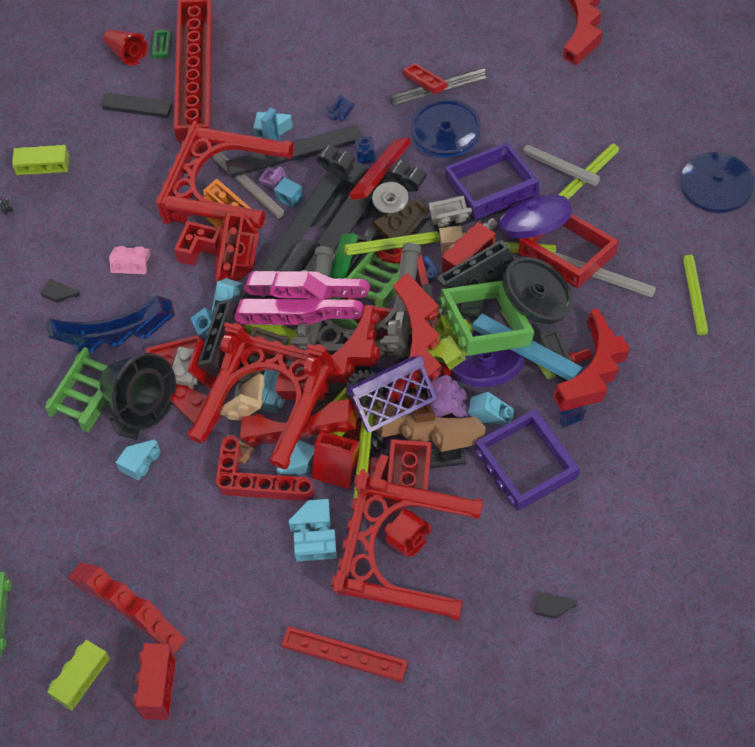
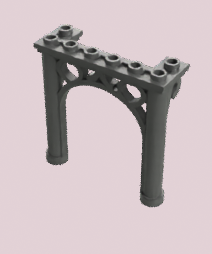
M414 243L403 244L399 279L408 273L416 281L418 257L421 255L420 245ZM325 246L315 248L314 272L330 277L333 249ZM396 295L394 307L389 315L376 325V335L383 329L388 331L389 335L384 336L381 341L375 340L376 345L380 348L379 359H385L386 357L403 359L404 357H409L411 353L408 347L411 321L398 295ZM330 319L324 320L328 325L322 329V321L310 325L299 323L297 329L298 337L290 340V344L305 351L308 344L314 346L319 344L326 347L327 352L331 356L344 345L341 344L343 337L349 339L355 330L341 328L331 322ZM334 330L337 333L336 339L331 342H325V335Z

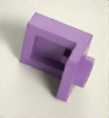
M278 166L276 170L268 167L259 178V182L264 186L275 189L281 180L287 177L283 167Z

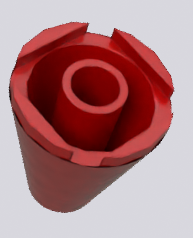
M112 29L104 34L103 41L105 45L123 63L135 66L140 63L138 61L141 58H145L148 51V42L142 34Z

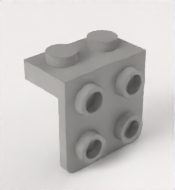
M464 196L428 204L433 226L438 225V227L449 225L448 222L452 221L456 223L465 222L472 212L471 208L466 207Z

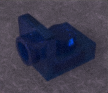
M581 406L562 411L559 420L562 428L584 420L586 407Z

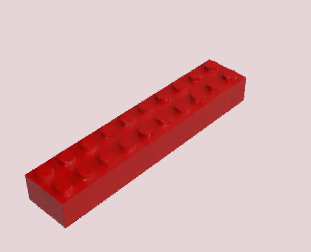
M178 0L174 131L177 142L185 141L188 128L191 127L193 121H197L203 128L212 129L213 7L211 0Z

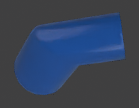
M427 255L423 258V262L426 266L428 281H433L437 277L438 267L430 256Z

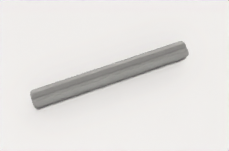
M526 145L523 149L525 155L596 186L600 182V176L531 145Z

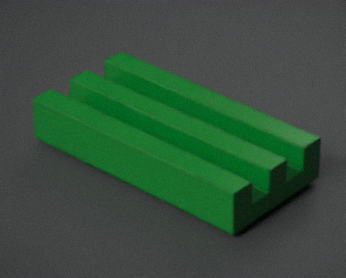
M154 30L153 59H156V57H159V59L163 57L169 58L171 30ZM158 34H161L160 50L157 52ZM165 34H167L165 52H163Z

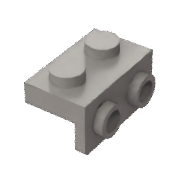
M178 347L172 367L176 377V384L186 385L191 389H195V385H199L200 381L188 372V365L194 349Z

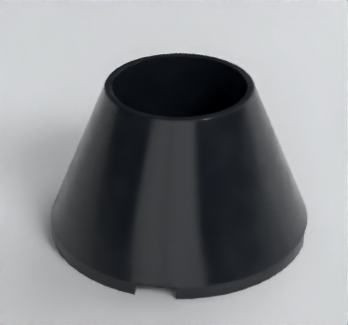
M143 353L113 362L107 366L101 375L100 392L122 424L132 429L144 430L155 426L168 413L172 406L170 398L173 392L176 393V377L171 364L164 357L154 353Z

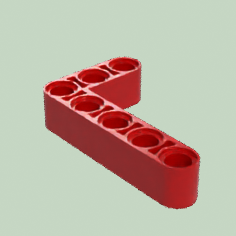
M232 435L223 439L216 476V484L221 494L226 496L308 501L314 497L313 483L306 477L239 473L240 457L242 454L239 440ZM231 445H235V446H236V447H235L234 449H232V450H229V449H228V447L231 446ZM229 463H232V464H233L232 467H230V468H225V466H226L227 464H229ZM224 482H231L228 486H222ZM244 483H250L247 488L241 487ZM265 484L270 485L267 489H261ZM283 486L290 487L288 490H281ZM304 487L310 488L307 492L300 491Z

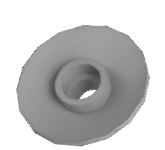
M394 182L381 184L374 190L372 196L374 206L379 211L389 214L397 213L404 209L409 199L408 192L404 186Z

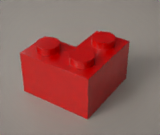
M187 221L174 249L177 262L195 266L200 252L216 255L220 228Z

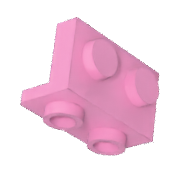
M114 247L109 256L111 273L146 274L150 249H145L144 247Z

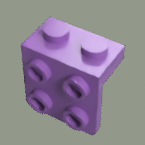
M448 375L439 377L434 381L430 380L437 396V400L429 403L435 413V417L453 413L457 418H468L469 410L465 402L467 399L465 390Z

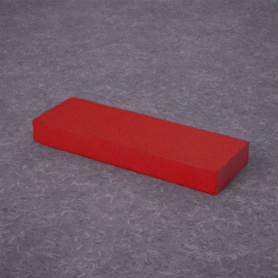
M416 63L402 70L403 76L434 95L448 88V83Z

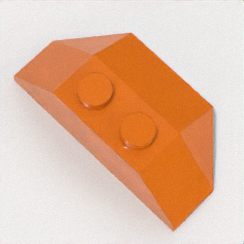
M215 179L204 189V198L206 200L251 209L218 179ZM204 217L216 228L221 227L223 220Z

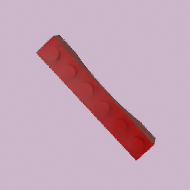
M349 399L330 402L325 408L308 418L300 438H311L312 436L319 435L321 431L344 433L348 432V430L356 429V406ZM260 414L243 416L240 438L252 447L265 443L274 444L279 440L286 423L269 420Z

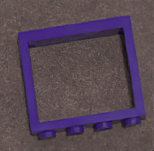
M508 142L445 167L446 181L458 197L464 196L466 207L472 209L471 215L475 220L539 194L538 179ZM506 160L523 181L474 201L458 179Z
M536 409L475 442L474 452L477 454V459L485 463L487 473L490 476H494L499 490H504L507 494V501L515 506L518 511L579 477L580 468ZM530 424L564 471L520 495L487 448Z

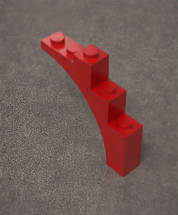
M567 0L575 12L577 27L572 38L563 48V58L575 66L601 43L602 31L597 26L601 22L602 12L596 8L600 4V0Z
M406 273L393 285V289L403 302L412 325L413 340L409 358L415 355L422 356L425 362L423 365L429 380L434 381L440 376L442 368L428 351H433L439 346L440 335L427 321L431 322L438 316L439 306ZM419 369L414 371L411 380L418 383L422 376ZM399 378L393 388L402 391L406 381ZM409 382L407 390L410 387L414 388L417 385ZM392 391L389 399L392 403L395 400L399 401L401 394Z
M365 305L362 318L355 332L337 352L331 355L338 368L337 370L334 369L333 372L330 371L317 400H325L326 393L329 392V383H348L349 378L355 373L354 366H376L377 359L380 358V348L375 343L376 325L379 324L380 317L373 305ZM304 369L295 371L296 377L305 375ZM279 373L275 388L276 393L281 399L296 400V389L292 380ZM306 383L301 384V387H302V390H303V391H304V388H305Z
M598 308L590 311L586 321L594 343L593 360L581 374L569 381L557 384L553 398L560 411L602 402L607 392L605 383L614 381L619 371L617 363L625 362L629 354V345L622 336H614L613 331L607 325L604 316L601 315Z
M80 562L67 577L81 591L92 595L119 612L157 644H170L174 654L185 642L186 639L162 616V613L149 600L135 595L124 583L114 581L101 567Z

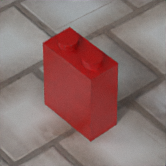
M321 431L314 443L312 479L350 489L356 476L359 441Z

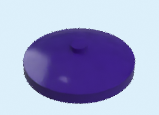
M554 194L528 198L514 204L501 215L499 220L501 230L505 235L513 238H530L543 235L557 229L570 218L572 214L571 203L566 197Z
M477 331L472 332L473 337L483 335ZM511 349L464 356L466 360L451 369V373L458 381L474 387L495 386L516 376L524 365L525 357Z

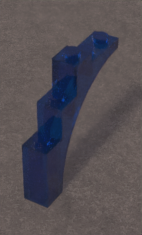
M156 295L135 310L116 317L91 322H68L50 318L46 322L49 338L74 345V350L77 352H81L86 347L91 354L103 343L119 347L132 335L148 339L175 316V312L170 299Z

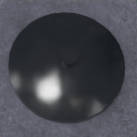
M521 257L513 260L505 269L502 279L504 291L513 306L529 319L543 324H554L560 322L570 312L573 302L571 290L562 275L549 264L536 258Z

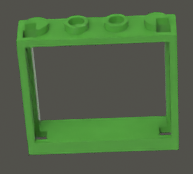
M503 281L442 289L441 296L438 298L439 308L443 310L445 319L451 325L452 333L456 335L459 346L463 348L466 356L531 346L534 330L526 316L519 312L508 299L503 288ZM496 298L514 331L473 337L456 303Z

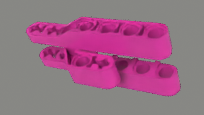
M254 271L249 274L244 287V291L246 290L247 293L261 295V297L273 295L278 298H308V300L242 299L238 304L234 318L238 323L254 325H298L299 323L310 325L325 319H359L364 311V305L357 300H330V298H364L369 293L370 284L363 279H332L318 272Z

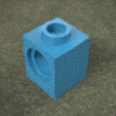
M285 177L274 189L276 200L291 208H294L296 204H300L303 200L302 186Z
M205 307L191 317L198 336L206 339L214 312Z

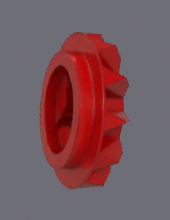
M401 248L376 251L377 257L382 262L386 261L394 265L401 262Z

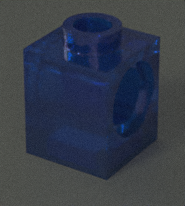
M372 136L355 138L357 162L361 164L375 163Z

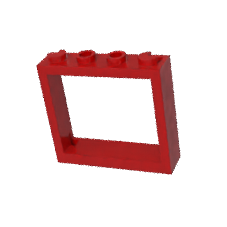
M571 214L570 218L562 226L602 249L579 269L537 244L536 241L543 235L520 239L519 254L524 257L536 258L549 264L562 275L568 284L577 289L616 255L619 243L617 239Z

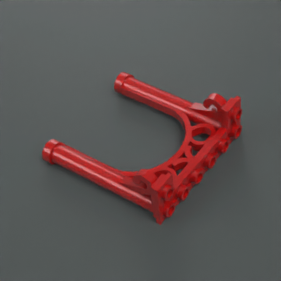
M193 121L191 127L188 128L185 141H182L180 152L175 157V163L169 170V176L162 185V191L156 198V206L159 209L163 223L167 225L172 220L178 223H186L189 216L197 215L223 220L226 211L245 213L255 228L262 229L266 219L265 211L212 202L203 198L196 190L198 172L208 159L226 150H243L291 159L294 153V142L288 140L283 142L203 128L197 121ZM187 185L191 187L183 194L178 193L182 186Z
M225 322L224 331L227 334L221 342V350L225 352L221 369L193 427L189 429L186 436L196 443H205L230 389L243 376L261 370L282 373L291 379L295 386L296 402L269 462L278 468L287 470L291 462V455L330 371L337 370L338 365L327 352V348L317 344L314 346L308 344L305 351L294 345H283L276 340H273V342L267 341L261 336L252 337L245 332L242 325ZM251 354L260 355V359L250 365L247 363V359ZM265 354L275 357H273L272 359H267ZM285 360L294 361L289 367L285 364ZM241 362H242V363L244 364V367H242V368H240V369L238 370V368H239V366H240V364H241ZM304 367L305 375L296 377V369ZM306 383L305 388H304V391H303V390H302V387H301V384Z
M361 469L360 475L356 474L354 481L358 496L357 499H353L351 510H354L353 518H349L347 530L350 531L348 538H344L342 550H345L344 557L340 558L337 575H333L331 581L334 593L338 597L348 595L450 617L451 620L459 621L463 600L400 588L389 583L381 575L375 562V540L384 521L391 514L402 508L421 507L480 520L483 499L475 498L474 500L389 483L382 479L370 478L369 473ZM383 498L400 502L388 508ZM373 502H380L383 505L384 513L377 518H372L368 514L369 507ZM365 515V518L369 522L375 523V525H370L368 530L360 532ZM358 541L364 544L365 552H369V556L359 554L355 557ZM361 559L368 560L372 567L365 576H359L355 572L356 564ZM375 574L384 586L364 581L369 580Z

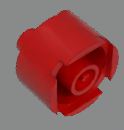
M404 508L400 511L394 522H390L386 526V543L406 558H408V555L413 557L426 544L427 541L424 538L426 534L430 536L431 525L414 512Z

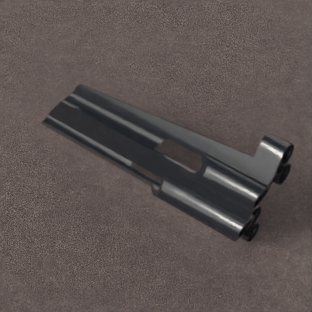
M327 144L317 157V162L327 171L260 271L300 272L307 270L308 272H314L315 248L319 246L333 249V266L341 235L351 233L356 224L361 220L376 216L373 220L375 221L388 214L379 211L373 204V192L378 186L383 183L394 182L404 186L407 192H416L424 182L427 174L421 168L414 167L412 169L407 162L397 160L393 168L388 170L367 198L351 200L349 193L369 169L365 165L355 162V158L350 153L345 151L340 153L336 147ZM370 224L364 235H356L365 236L369 241H373L379 231ZM328 226L319 242L312 240L300 241L309 227ZM362 254L352 255L347 275ZM245 291L240 300L288 298H278L273 295L261 297V295H251Z

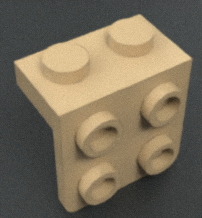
M259 373L242 384L240 395L223 405L220 414L230 420L241 421L243 416H249L259 410L263 402L261 398L265 384L263 381L264 375Z

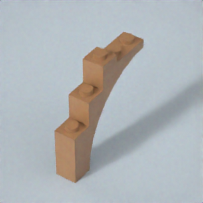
M378 401L377 404H374V411L380 413L384 402ZM387 404L384 415L388 417L393 416L396 407ZM408 413L376 429L381 437L403 434L408 441H433L440 451L443 452L475 445L477 440L484 437L486 427L477 417H435L433 421L416 423L411 414ZM373 414L372 425L377 423L379 415Z

